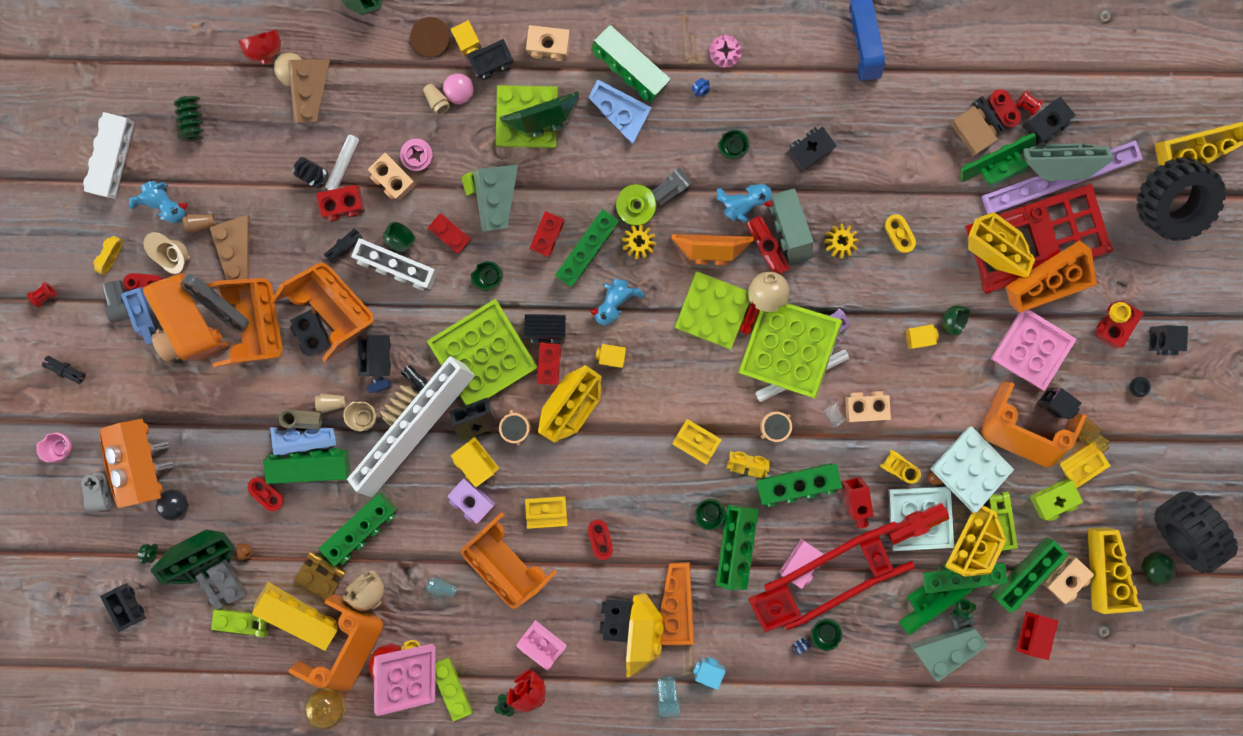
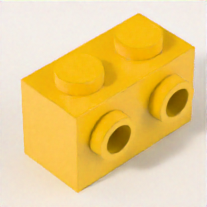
M475 437L451 455L454 464L464 472L467 481L473 484L475 488L499 469Z

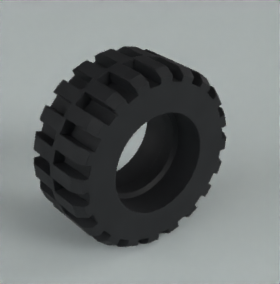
M1181 157L1176 158V160L1166 161L1165 165L1157 166L1155 168L1156 171L1148 174L1146 182L1142 183L1140 187L1141 193H1138L1137 201L1139 202L1136 206L1137 212H1139L1141 221L1161 237L1172 241L1191 239V236L1197 237L1201 235L1204 229L1208 230L1211 227L1210 224L1219 218L1218 213L1224 208L1223 201L1226 200V192H1224L1225 184L1222 181V177L1213 169L1195 159ZM1192 186L1187 202L1178 210L1170 213V206L1175 196L1183 189Z
M1182 491L1157 507L1154 519L1162 537L1168 542L1167 544L1175 551L1178 557H1181L1194 570H1198L1201 573H1212L1236 556L1238 542L1234 538V533L1229 528V524L1201 496H1197L1193 492Z

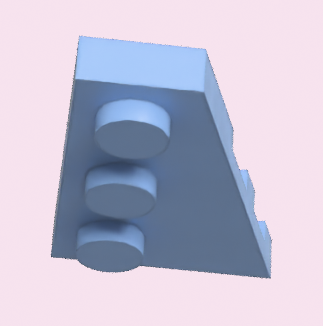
M597 80L588 97L589 100L634 144L652 107Z
M270 427L274 455H286L291 452H306L310 449L336 446L333 428L306 429L305 431H296V428H288L287 431H278L277 428Z

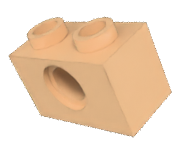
M529 25L526 51L528 55H531L530 57L535 59H542L543 56L551 57V60L554 61L568 59L570 30ZM550 40L554 43L551 48L543 47L545 41Z
M1069 555L1042 585L1059 601L1067 604L1077 597V592L1081 588L1089 585L1094 574L1076 557ZM1072 576V583L1066 585V579Z

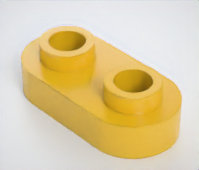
M898 214L888 217L884 223V228L895 249L900 253L912 251L915 248L916 239L905 219ZM892 222L897 223V229L891 227ZM902 240L907 241L906 247L901 245Z
M112 236L104 241L102 252L93 262L96 272L105 275L110 271L123 247L122 239Z

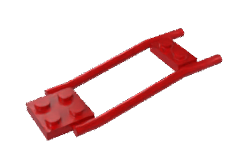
M891 522L861 534L788 575L764 584L765 592L748 598L764 632L782 625L785 626L786 630H790L805 624L875 584L915 569L913 561L893 568L879 538L881 535L898 529L896 522ZM860 544L874 576L802 615L787 584Z

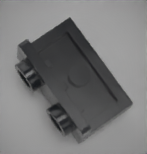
M504 39L467 55L478 79L482 78V80L492 77V72L499 69L502 72L511 68V64L514 63Z

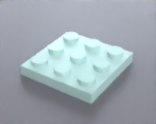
M972 426L968 427L930 468L973 513L977 512L1014 470Z
M947 486L888 489L890 523L894 521L896 523L900 522L907 515L919 510L923 511L940 502L943 503L950 518L941 524L931 527L930 531L921 536H912L895 545L891 542L892 551L954 548L951 490Z

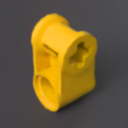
M891 449L885 462L879 465L888 473L909 484L916 483L921 477L920 470ZM911 468L914 471V477L908 480L905 477V472Z

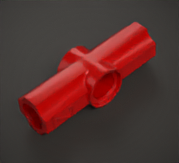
M760 215L746 223V227L751 236L754 237L758 250L763 255L770 270L782 274L791 269L778 246L777 240L772 236L762 216ZM765 241L772 243V251L768 252L763 249Z
M940 502L923 511L919 510L907 515L904 520L896 523L898 529L887 533L893 545L898 544L912 536L918 537L927 533L931 527L950 519L949 514L943 503Z

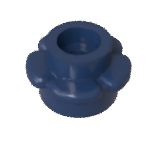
M802 637L793 643L795 648L792 651H795L798 656L811 647L808 643L809 639L804 640Z

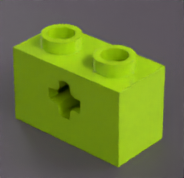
M1063 479L1029 496L1039 518L1048 521L1059 518V514L1064 511L1071 512L1078 508L1077 505L1083 503L1073 480Z

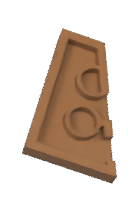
M330 59L289 60L294 122L317 121Z
M250 215L210 227L226 280L250 279Z

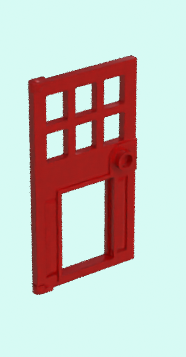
M1092 183L998 214L1015 228L1025 224L1028 225L1037 257H1034L1035 261L1031 270L1060 253V244L1072 240L1076 243L1079 240L1081 241V237L1093 233L1097 234L1100 246L1091 249L1092 257L1113 252V246L1111 241H1109ZM1085 195L1088 209L1073 213L1069 200ZM1062 202L1066 216L1051 221L1047 207ZM1091 214L1094 227L1079 232L1075 219ZM1068 221L1072 235L1057 240L1053 226ZM974 223L965 226L967 236H969ZM973 253L985 294L1004 288L1021 277L1000 270L987 273L984 260Z

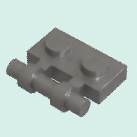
M227 560L210 567L207 570L209 577L206 578L203 572L195 576L199 582L200 589H204L209 597L208 601L210 604H214L217 610L224 606L220 599L224 598L229 604L247 594L246 589ZM212 583L216 585L219 592H215V590L211 586Z

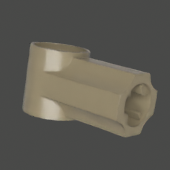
M289 409L281 412L279 423L285 428L321 429L323 417L322 412ZM288 413H291L294 416V422L292 424H289L286 421V415Z

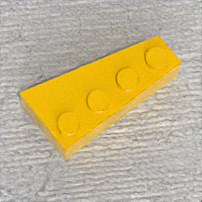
M1243 122L1231 123L1154 143L1158 165L1163 166L1166 161L1176 160V158L1181 157L1186 159L1192 158L1203 164L1214 161L1216 158L1243 145Z
M1108 527L1087 528L1090 571L1094 574L1090 582L1092 610L1102 614L1143 611L1137 599L1138 592L1136 586L1133 585L1131 579L1132 572L1130 566L1127 565L1125 559L1127 555L1119 530Z
M268 581L255 601L252 615L326 651L338 631V623H336L334 618L321 614L315 608L308 606Z

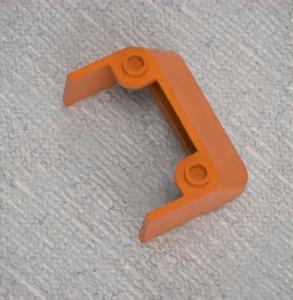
M317 263L282 282L270 300L273 304L287 296L296 305H304L309 302L334 330L329 336L331 348L322 358L324 362L348 347L374 321L372 312L334 270L325 263Z
M180 273L144 287V295L175 352L182 360L203 361L230 346L228 342H221L222 336L217 329L208 327L192 296L181 287L180 283L187 274Z
M267 279L220 280L206 284L212 290L218 289L219 296L230 305L235 304L236 310L249 320L246 330L240 333L242 343L235 344L230 349V359L213 363V367L267 360L281 355L283 348L275 303L272 304L270 302L273 297V289Z
M1001 382L980 429V435L988 443L1043 467H1053L1074 446L1087 416L1077 414L1074 418H1070L1065 429L1057 431L1052 441L1015 425L1018 419V411L1014 406L1007 403L1014 383Z
M501 512L461 549V554L509 607L516 609L537 594L557 571L554 569L548 575H545L544 570L540 567L532 566L528 568L502 540L505 536L504 528L497 522L504 516Z
M333 594L324 603L342 612L338 625L349 636L332 669L330 670L323 666L313 669L298 661L288 672L318 688L347 691L355 684L383 631L384 624L378 616L368 611L355 610L342 597Z

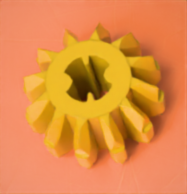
M839 224L838 229L836 226H832V232L827 231L825 234L830 238L824 240L825 244H830L826 251L833 249L832 257H835L839 252L840 259L844 258V253L848 257L851 256V250H857V247L853 245L859 242V239H853L857 232L850 233V225L845 230L843 224ZM839 238H844L846 241L840 245L837 243Z
M633 225L631 226L633 233L625 231L629 238H622V242L629 243L623 246V250L631 248L628 252L629 257L635 252V259H639V253H642L645 259L647 258L645 251H648L650 254L653 253V250L648 246H656V242L649 241L655 238V234L648 236L650 232L649 227L643 232V225H639V231H636ZM637 237H641L642 241L645 242L644 245L641 244V247H636V243L633 242L634 239L637 240Z

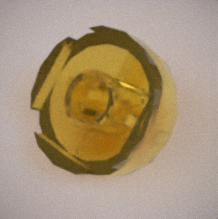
M319 688L312 692L305 702V719L315 729H330L337 725L344 717L345 699L337 690Z

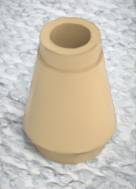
M428 84L424 87L423 92L432 112H435L437 115L445 113L450 108L449 100L433 84Z
M320 393V395L315 396L316 412L325 413L345 408V396Z

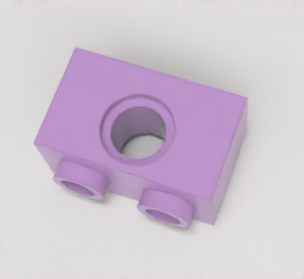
M466 477L447 496L450 499L449 503L454 508H460L465 512L464 517L471 523L475 522L476 524L495 505L484 492L469 483ZM470 496L475 499L473 507H469L466 504V497Z

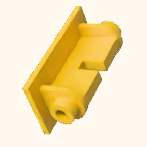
M730 451L726 468L730 469L731 472L744 474L745 468H749L748 475L762 478L766 477L769 471V460L762 456L754 457L740 451Z

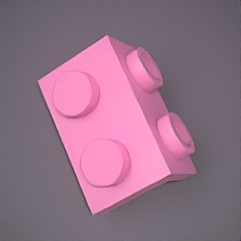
M535 620L516 646L537 662L538 665L549 670L567 645Z

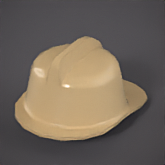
M156 232L149 233L144 238L143 244L147 255L169 273H180L183 270L184 264L190 259L185 245L180 241L170 240Z

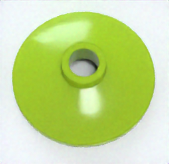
M634 184L625 187L619 193L616 209L624 222L631 225H642L653 217L656 210V199L650 189L643 185ZM636 201L641 203L639 209H636L634 206Z

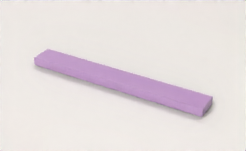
M1133 141L1111 149L1113 161L1090 178L1143 160L1137 142ZM1039 175L983 195L981 198L987 214L991 212L996 213L1088 179L1050 181L1044 180Z

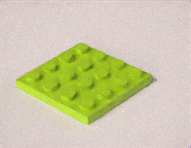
M496 299L427 340L441 366L451 356L464 363L475 375L459 394L465 405L484 398H490L538 368Z
M788 303L785 307L784 305L779 307V310L775 312L760 310L738 373L816 399L843 321Z

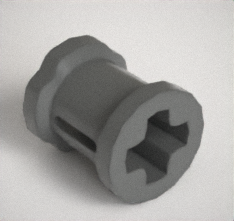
M949 613V619L954 631H958L959 628L967 625H975L974 617L971 620H966L960 616L955 617L953 613Z

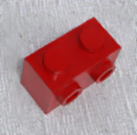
M1026 611L1016 651L1049 660L1059 620Z

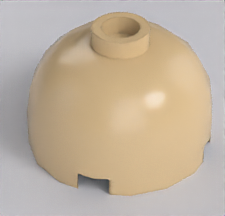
M775 272L758 274L752 280L749 287L748 298L750 303L753 302L756 304V308L762 311H778L779 307L783 305L785 307L788 303L790 294L788 282L782 275Z
M368 571L370 575H367L365 578L363 574L360 575L347 587L346 591L348 594L346 596L343 594V599L353 609L366 611L375 609L381 604L385 588L375 571Z

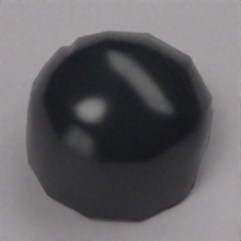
M170 489L160 495L161 498L156 502L158 514L168 521H177L184 518L189 507L186 496L178 490Z

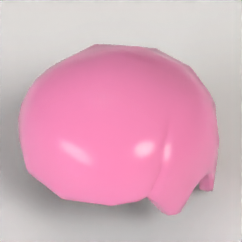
M456 73L448 76L444 81L442 92L449 102L460 105L468 102L473 96L474 86L469 77Z
M60 432L46 434V438L37 443L36 453L41 460L47 463H59L70 455L72 443L67 435Z

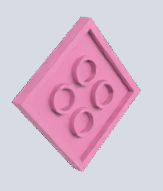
M1026 310L1018 313L990 359L1041 391H1045L1077 339L1034 312Z
M433 644L374 656V713L377 716L435 702L436 647Z

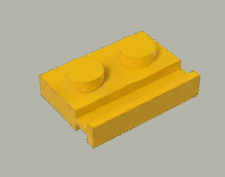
M686 419L672 444L707 465L722 439Z
M1090 441L1058 463L1069 480H1073L1076 488L1110 467V464L1100 449L1097 448L1094 441Z
M566 496L525 499L527 529L568 526Z

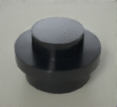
M1136 377L1130 382L1129 389L1134 396L1144 397L1150 392L1151 385L1146 378Z

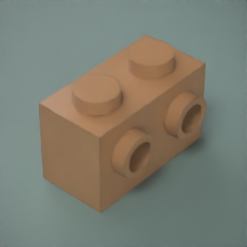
M975 106L951 122V125L973 156L998 140L994 127L992 125L988 126L984 120L986 118L980 108L976 109Z

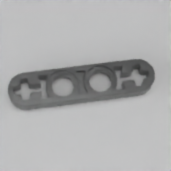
M187 274L180 285L186 292L233 330L240 333L246 330L249 320L198 277Z

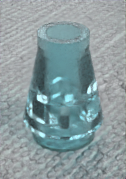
M436 576L434 578L429 577L425 593L430 594V596L454 597L457 586Z

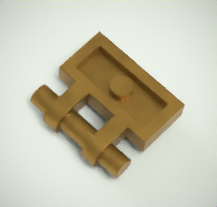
M311 551L307 558L313 561L312 566L306 562L303 563L293 581L326 600L334 594L340 582L333 579L334 576L337 575L343 578L346 571L341 569L340 565L333 566L320 553L317 555ZM319 566L328 570V574L326 575L318 570Z

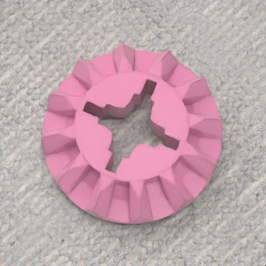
M724 34L723 36L716 37L711 43L709 53L711 60L716 65L727 68L739 61L742 49L740 42L734 36ZM725 43L727 48L732 50L728 53L727 59H725L724 52H720Z
M411 139L402 146L400 158L406 168L420 171L425 170L431 164L432 150L424 140ZM413 148H414L418 153H419V152H423V153L420 155V161H421V162H419L416 158H413V159H412V156L414 155V153H413V152H414Z

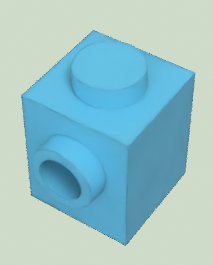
M702 657L700 663L696 662L692 673L695 674V681L718 690L725 674V667L718 664L719 661L714 658L707 657L705 659Z

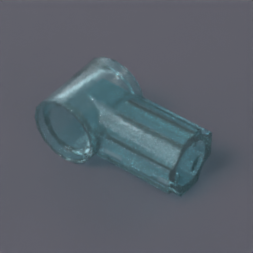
M664 676L658 678L660 719L680 717L675 677Z

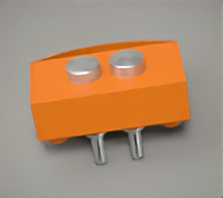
M143 419L121 422L100 429L104 468L117 508L160 499L162 485L157 482L156 474L158 471L174 467V465H170L173 464L172 461L160 464L152 461L151 454H153V451L169 448V445H167L169 443L162 442L153 445L148 443L147 434L149 428L143 422Z

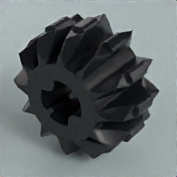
M300 157L295 162L292 170L293 175L315 188H321L329 175L326 169L305 157Z

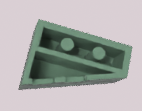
M518 165L483 168L473 171L482 232L508 228Z
M795 188L773 194L771 198L772 207H769L771 215L775 216V228L777 233L780 234L783 251H785L788 264L811 259L814 242Z
M971 625L959 628L958 631L953 629L941 635L909 643V646L931 676L939 682L986 648L987 644L976 629Z

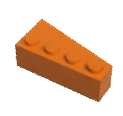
M1079 240L1031 270L1029 277L1021 276L1008 284L1006 291L1009 304L1021 313L1096 286L1097 281L1091 248Z

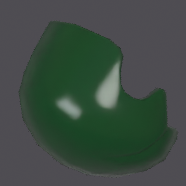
M732 129L722 134L718 147L721 155L726 159L736 161L747 154L750 141L741 130Z
M391 222L383 233L385 244L391 250L399 253L409 250L415 240L413 232L399 222Z
M485 261L477 264L475 270L470 274L472 284L479 290L493 291L500 286L503 279V271L495 262Z
M961 305L949 307L942 317L944 331L950 335H961L968 322L970 309Z
M710 498L701 501L695 510L696 523L703 530L712 531L719 528L724 523L726 517L723 504L717 499Z
M1161 552L1150 553L1144 558L1142 563V569L1145 572L1146 578L1156 585L1168 584L1176 576L1177 568L1174 561Z
M827 618L819 620L811 631L813 644L823 651L836 649L843 637L840 625L835 620Z

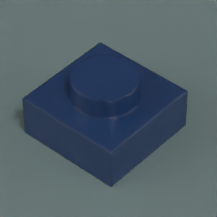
M383 377L372 380V384L367 386L370 394L393 387L391 380H384Z

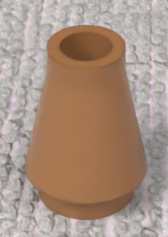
M188 214L186 217H183V224L186 233L191 232L194 234L215 226V219L213 214Z

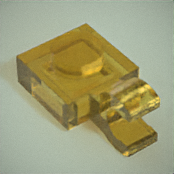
M1086 417L1077 438L1087 446L1093 443L1102 453L1109 449L1108 444L1110 442L1101 436L1103 429Z

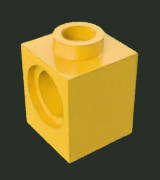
M469 20L451 28L464 56L474 53L482 47Z
M934 324L905 329L908 349L937 345L936 340L939 339L937 328H934Z
M602 344L601 348H597L596 360H599V364L623 368L626 348Z

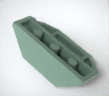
M1085 143L1040 144L1031 148H1025L1023 151L1026 163L1044 180L1050 181L1088 179L1113 161L1109 146L1099 147Z

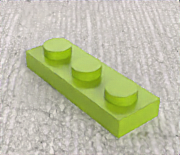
M450 656L435 662V680L453 722L472 714L473 711Z

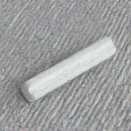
M353 135L347 136L325 186L326 189H338L359 142L357 137Z

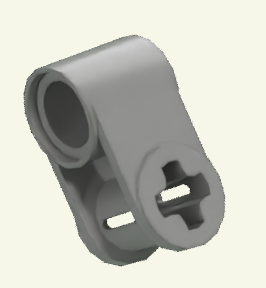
M102 472L85 476L81 481L85 510L87 512L109 510L112 505V499L109 493L107 476Z

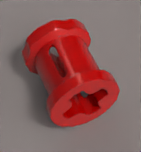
M1025 90L1015 105L1023 107L1033 116L1040 109L1044 101L1036 99L1029 94L1028 90Z
M43 282L41 287L34 292L30 291L27 293L28 299L38 308L42 307L43 303L49 298L57 296L54 288L47 282Z

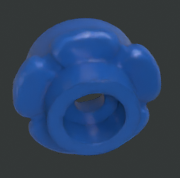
M700 78L694 83L692 91L696 97H704L710 91L709 80Z

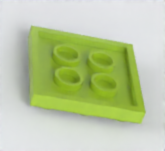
M497 85L496 147L557 148V132L550 130L544 132L545 135L540 138H528L504 126L500 117L558 98V87Z
M696 271L674 328L731 350L750 302L748 291Z

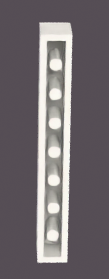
M450 356L347 478L357 493L373 497L474 378L475 375L464 363Z

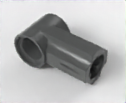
M678 168L666 178V181L651 192L654 194L656 203L661 207L675 195H679L688 189L692 182L682 169Z
M110 281L103 284L108 304L105 310L108 320L114 323L130 319L121 293L125 292L122 281Z

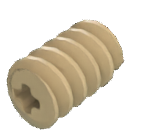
M400 385L399 387L403 392L395 391L397 400L390 398L393 405L385 404L384 406L388 411H380L382 419L390 426L394 424L419 394L411 387Z

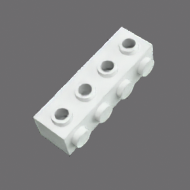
M103 112L98 122V135L93 142V155L88 162V175L83 182L85 192L116 200L134 128V121Z
M360 238L351 256L358 260L356 264L366 268L369 265L377 267L376 272L386 276L388 272L394 274V279L406 283V280L414 283L412 287L422 291L425 288L431 290L438 273L437 270Z

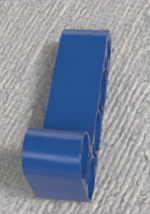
M850 0L849 11L859 54V80L881 79L885 66V56L873 1Z

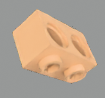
M386 153L368 169L372 174L370 178L377 185L381 183L386 188L384 190L385 194L392 200L396 198L398 201H401L417 185ZM382 167H388V173L385 176H380V169ZM402 181V188L395 191V182Z
M883 391L871 392V396H863V392L851 393V397H845L846 421L891 420L890 396L883 395ZM877 400H880L882 403L880 411H875L873 408V404ZM859 401L862 404V409L856 413L853 410V404Z

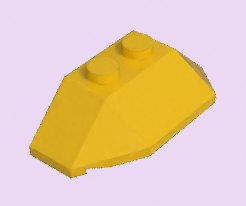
M994 212L975 219L968 236V250L997 270L1025 278L1029 277L1035 258L1033 254H1030L1029 246L1022 232Z
M586 365L565 375L542 407L538 432L554 443L559 441V439L577 433L601 399L600 381L602 376Z
M982 506L977 512L971 513L945 566L946 568L964 577L991 574L1006 542L996 511Z
M645 593L633 596L626 657V677H632L641 673L659 658L662 650V645L660 644L664 629L662 616Z

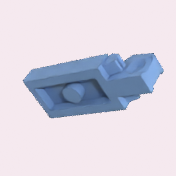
M143 287L121 293L135 332H138L139 336L143 335L146 345L153 343L152 335L156 334L158 329L149 302L144 295Z

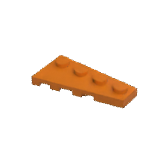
M690 562L669 563L660 612L664 626L660 640L661 645H694L695 643Z

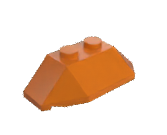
M672 234L671 241L690 261H695V265H707V262H715L717 266H727V262H732L754 239V237L677 234Z

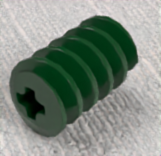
M183 96L174 101V106L178 107L175 109V114L179 115L176 117V122L180 123L177 125V130L181 131L178 133L179 139L194 141L204 138L199 136L200 133L204 132V129L198 128L199 125L203 124V121L197 120L198 117L202 116V113L196 112L197 109L201 108V105L195 104L196 101L200 100V97Z

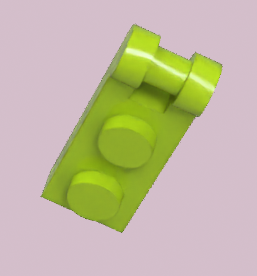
M1008 491L1001 492L1000 495L992 494L987 503L989 509L996 511L1006 538L1002 551L1017 549L1018 545L1010 495ZM997 503H1003V508L997 509Z
M214 609L211 630L267 637L268 629L266 628L268 622L252 615L251 612ZM255 621L259 622L258 627H254Z

